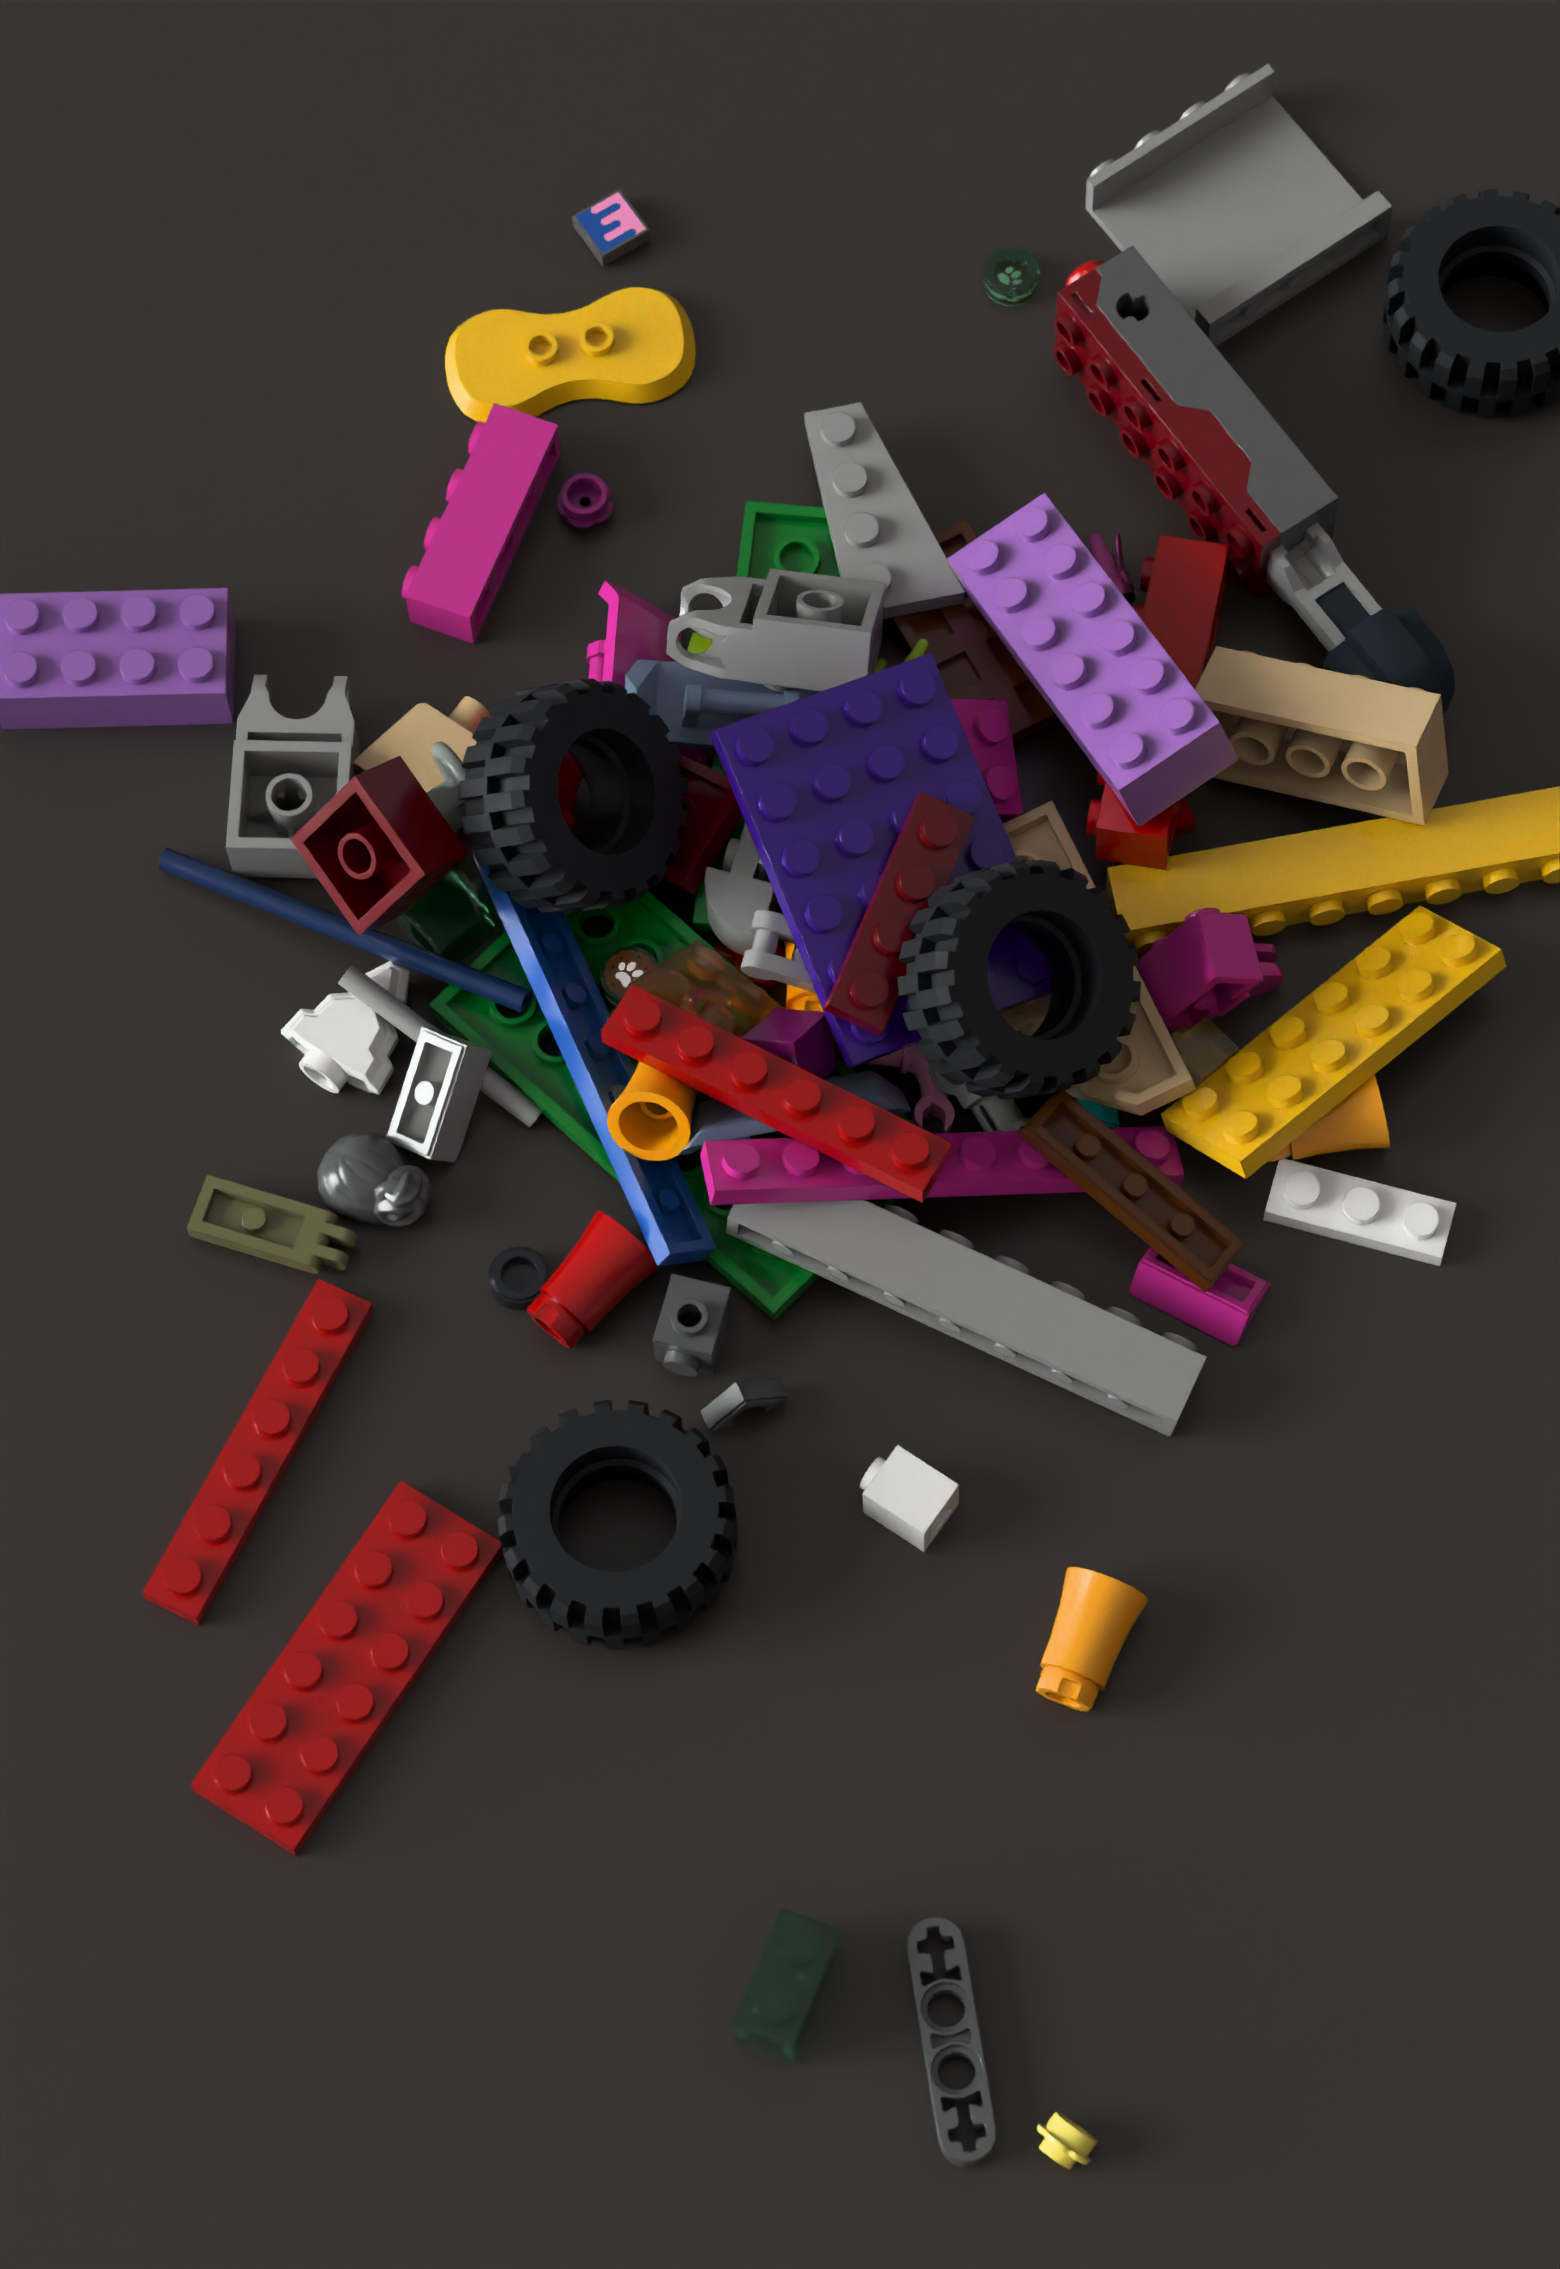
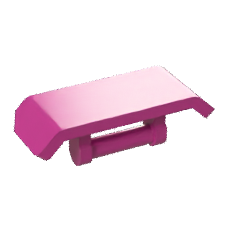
M605 580L598 594L609 604L606 639L597 640L587 646L588 679L594 678L598 682L608 680L625 688V675L637 659L677 662L666 654L668 626L670 621L676 618L652 602ZM682 631L678 634L680 644L682 643Z

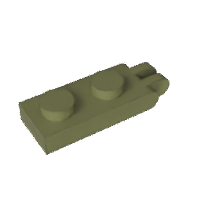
M209 1174L206 1176L187 1225L189 1237L312 1274H318L321 1265L345 1270L350 1257L340 1250L330 1248L329 1244L353 1248L358 1237L354 1231L338 1226L339 1217L333 1212Z

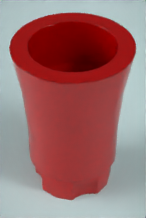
M597 1210L579 1241L558 1269L539 1289L541 1294L529 1305L526 1311L547 1334L564 1347L572 1349L584 1333L590 1334L608 1312L631 1290L661 1266H657L652 1253L631 1232L609 1215Z

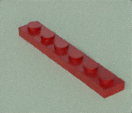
M633 984L601 1030L602 1043L923 1203L952 1156L953 1143Z
M318 1278L142 1593L146 1600L200 1626L374 1313L372 1303Z

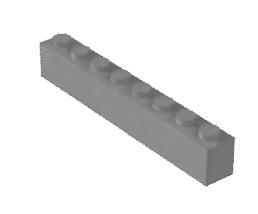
M866 1200L733 1204L728 1214L727 1234L1171 1437L1207 1358L1196 1352L1197 1347L1194 1343L1180 1335L1166 1332L1163 1336H1160L1141 1327V1321L1128 1311L1117 1307H1108L1107 1310L1088 1303L1084 1301L1085 1295L1075 1287L1059 1281H1053L1051 1285L1028 1275L1029 1270L1022 1263L1006 1256H996L995 1259H992L973 1250L974 1245L962 1235L948 1230H941L939 1234L918 1225V1219L912 1213L895 1205H885L883 1209Z

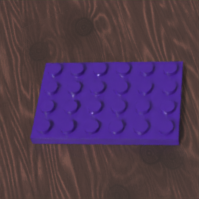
M932 653L717 728L710 735L793 939L813 983L822 1009L830 995L914 799L919 793L923 791L976 818L947 885L953 884L955 878L969 872L1018 861ZM1006 924L993 942L987 963L989 991L999 1013L1051 993L1050 972L1039 947L1023 931ZM907 995L898 997L884 1032L878 1036L823 1010L848 1070L913 1046L922 1040L917 1029L908 1031L902 1013L910 1011Z

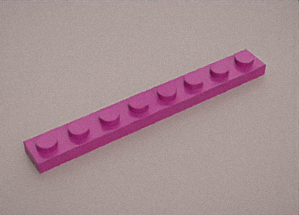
M1165 1126L1117 1127V1129H1111L1180 1187L1185 1173L1175 1136L1167 1132ZM1020 1131L932 1133L953 1143V1150L950 1160L926 1198L1074 1193L1085 1191L1018 1136ZM794 1138L704 1141L700 1153L710 1205L911 1198Z

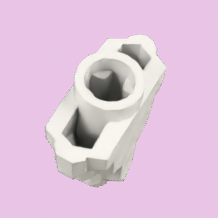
M389 961L365 973L406 1004L410 981L409 969ZM350 992L329 994L314 1010L300 1009L281 1030V1034L305 1055L299 1062V1067L304 1074L317 1085L332 1093H339L347 1082L365 1092L380 1095L394 1071L393 1065L389 1060L399 1041L394 1025Z

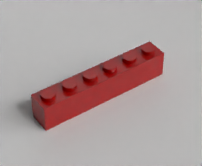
M1160 535L1155 558L1145 556L1142 566L1140 591L1147 592L1145 604H1135L1133 609L1195 689L1213 653L1228 582L1229 545ZM1098 772L1097 785L1105 786L1102 800H1091L1086 825V834L1096 836V859L1167 870L1181 799L1138 827Z

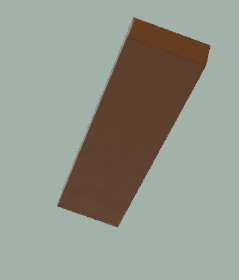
M1065 1090L1054 1092L1018 1134V1136L1205 1293L1247 1244Z

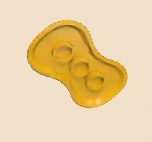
M630 287L610 293L583 308L565 313L537 314L512 309H496L475 315L459 325L450 336L446 347L445 370L448 386L456 405L474 421L486 422L494 403L537 417L556 406L582 399H604L629 404H645L671 396L681 389L692 376L696 360V343L690 319L678 300L656 289Z

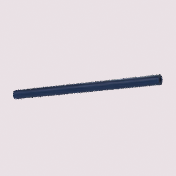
M166 848L161 854L158 867L164 872L518 1012L525 1013L530 1006L533 996L531 990L376 929L358 936L348 920L343 916L170 848Z

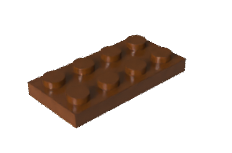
M966 519L934 534L946 558H949L977 539ZM966 591L965 603L887 618L908 654L911 653L920 639L928 641V648L923 655L932 653L950 699L1007 700L1013 744L1060 722L1048 703L968 597Z

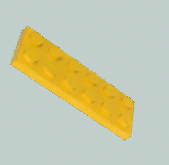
M1419 905L1195 1086V1091L1182 1096L1162 1112L1161 1116L1166 1131L1247 1179L1506 968L1502 949Z

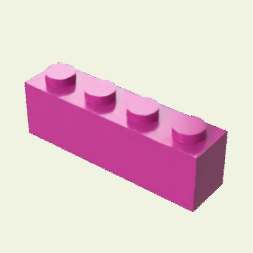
M495 403L486 422L478 421L472 431L468 445V452L471 455L464 470L457 468L454 471L446 493L448 505L442 518L435 516L430 522L424 539V549L426 550L419 566L412 565L409 568L401 592L402 598H405L411 623L475 644L562 453L558 424Z

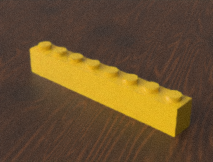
M1560 786L1432 809L1425 826L1385 817L1169 856L1167 870L1130 864L1107 867L1105 892L1113 902L1109 906V910L1113 916L1123 915L1130 928V932L1124 934L1128 947H1136L1138 956L1142 957L1152 949L1151 945L1156 940L1170 935L1185 923L1187 915L1203 908H1217L1220 910V913L1246 914L1251 932L1256 936H1268L1282 931L1287 925L1309 921L1313 925H1328L1341 920L1345 915L1369 911L1373 915L1389 914L1400 909L1403 904L1426 900L1429 904H1445L1456 900L1461 894L1485 890L1489 894H1501L1515 889L1520 883L1542 879L1550 884L1560 883Z

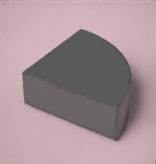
M780 1377L736 1381L700 1412L708 1430H719L737 1425L734 1418L752 1407H761L763 1413L770 1411L785 1401L788 1395Z

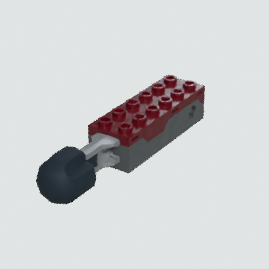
M1132 245L1106 262L1090 260L1077 267L1068 277L1065 287L1057 292L1056 318H1054L1056 327L1055 346L1053 347L1054 356L1059 366L1067 375L1072 376L1075 374L1086 387L1088 400L1094 410L1103 418L1109 416L1119 428L1121 441L1130 455L1135 459L1142 457L1152 469L1153 479L1162 495L1169 501L1176 499L1187 513V522L1194 535L1200 541L1229 545V579L1237 586L1244 584L1255 599L1273 589L1281 600L1292 606L1329 652L1322 669L1348 675H1361L1371 680L1408 688L1417 687L1427 692L1441 694L1444 714L1455 692L1454 670L1442 643L1413 608L1399 607L1393 611L1386 608L1382 609L1344 563L1332 541L1338 497L1136 248Z

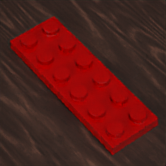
M400 1480L190 1784L192 1790L297 1856L503 1554L501 1541Z

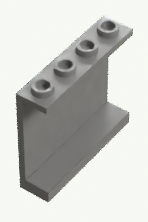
M1269 64L1253 74L1244 73L1236 77L1223 93L1207 103L1198 102L1184 112L1179 121L1162 132L1156 130L1148 133L1137 143L1134 150L1116 161L1110 159L1101 163L1087 179L1085 209L1122 252L1132 245L1136 248L1215 347L1388 236L1392 205L1379 190L1364 200L1357 194L1272 96L1275 71Z

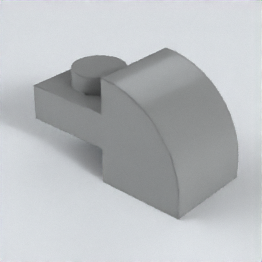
M746 822L740 840L730 839L722 870L707 867L705 872L706 911L710 926L717 938L725 946L744 956L746 950L752 949L755 934L750 930L755 912L758 910L776 912L777 897L771 883L759 880L758 861L760 856Z

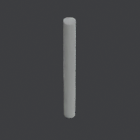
M354 965L349 967L338 982L340 986L416 1043L422 1027L440 1031ZM487 1066L480 1091L530 1128L538 1119L542 1110L524 1093Z

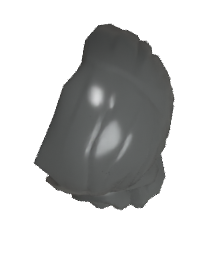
M359 1131L341 1137L325 1153L317 1170L318 1192L329 1210L360 1222L377 1226L383 1224L395 1227L407 1226L414 1223L426 1212V1206L430 1201L432 1185L427 1174L419 1167L408 1165L396 1147L389 1140L376 1133Z

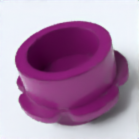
M590 473L576 474L565 482L562 492L557 497L558 512L561 516L568 518V523L571 526L588 529L592 527L593 523H603L610 517L613 511V503L610 501L612 491L596 475ZM582 500H589L591 504L583 507L580 505V502Z

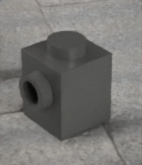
M672 1273L652 1340L655 1361L662 1362L665 1369L683 1376H696L698 1372L714 1375L733 1310L731 1287Z

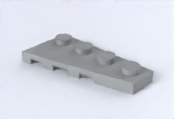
M861 402L804 413L806 432L840 577L886 582L883 619L965 603V590Z

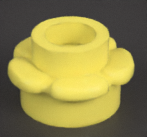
M1055 2111L1046 2126L1040 2123L1037 2126V2131L1045 2137L1039 2149L1054 2161L1071 2170L1076 2161L1083 2165L1090 2163L1091 2159L1088 2155L1098 2141L1072 2120Z

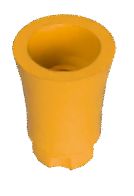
M639 1061L626 1088L608 1111L607 1125L613 1140L619 1147L634 1157L643 1160L664 1161L676 1157L690 1140L692 1114L699 1091Z
M1375 1074L1276 1154L1269 1162L1290 1157V1155L1294 1161L1320 1154L1355 1149L1390 1148L1385 1112Z
M1068 1567L1055 1623L1040 1663L1043 1669L1040 1673L1041 1677L1037 1684L1036 1692L1051 1701L1069 1708L1089 1712L1099 1691L1105 1689L1121 1648L1131 1628L1147 1604L1148 1598L1134 1587L1110 1576L1084 1568Z

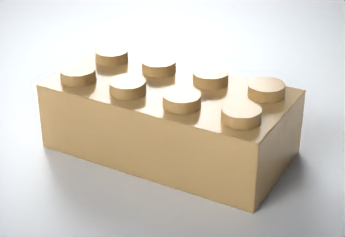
M1216 646L1195 688L1196 692L1219 720L1239 758L1238 761L1213 778L1425 826L1449 774L1441 694L1427 692L1417 687L1408 688L1371 680L1361 675H1348L1316 668L1306 663H1293L1261 656L1250 651H1238Z

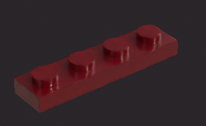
M923 791L915 797L823 1010L877 1036L884 1032L899 997L898 977L906 976L907 964L899 961L902 944L904 941L913 940L916 935L910 931L909 925L918 910L930 908L928 898L941 886L948 884L976 819L975 817Z

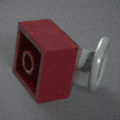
M436 742L431 747V755L446 780L440 785L435 786L426 793L401 756H398L355 775L290 838L358 936L402 916L469 854L455 834V831L463 826L461 817L466 816L465 800H459V782L466 780L467 769L461 767L463 762L444 742Z

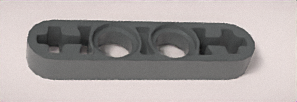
M930 1917L921 1920L912 1928L908 1937L907 1957L938 2144L942 2155L950 2163L958 2167L973 2168L983 2164L991 2156L995 2148L996 2126L965 1943L960 1929L953 1922L943 1917ZM939 1934L942 1943L953 1944L954 1948L946 1950L944 1954L946 1978L959 1973L960 1981L940 1979L922 1986L921 1978L934 1980V1970L930 1954H919L917 1950L927 1946L928 1935ZM951 1994L957 1997L965 2008L962 2020L951 2027H941L935 2024L929 2018L927 2008L936 1996ZM953 2056L963 2057L973 2065L975 2077L968 2087L961 2090H952L945 2087L940 2081L938 2069L947 2058ZM979 2097L982 2106L969 2105L970 2121L973 2130H984L986 2136L976 2140V2150L964 2152L961 2142H950L948 2137L958 2133L959 2120L957 2108L954 2107L944 2112L942 2103L962 2105Z

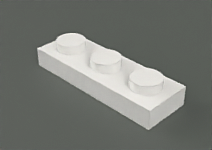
M1284 1158L1278 1161L1263 1220L1440 1266L1457 1203Z

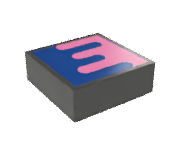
M620 189L572 216L573 227L603 267L650 240V229Z

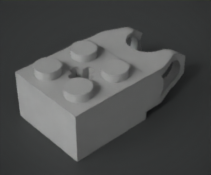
M770 569L767 579L742 576L702 578L682 588L680 616L669 623L666 654L686 668L717 678L764 684L768 689L784 692V690L793 691L797 688L824 691L873 673L881 648L886 582ZM708 593L717 597L723 608L693 611L691 600L698 594ZM686 628H691L703 637L712 638V645L707 651L694 654L681 646L678 634Z
M254 674L251 693L237 718L236 740H234L226 837V850L233 874L241 877L318 879L290 838L356 775L353 762L360 754V743L355 720L351 712V692L348 676H334L332 688L327 693L325 703L320 710L308 718L295 720L277 713L271 705V687L268 686V675Z

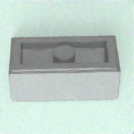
M422 1027L386 1139L427 1159L455 1162L459 1156L491 1057V1050L482 1045L428 1027Z

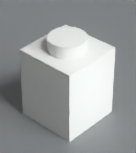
M899 1445L895 1447L887 1460L880 1456L877 1457L864 1474L860 1483V1488L864 1490L862 1493L863 1513L923 1552L926 1551L959 1504V1484Z

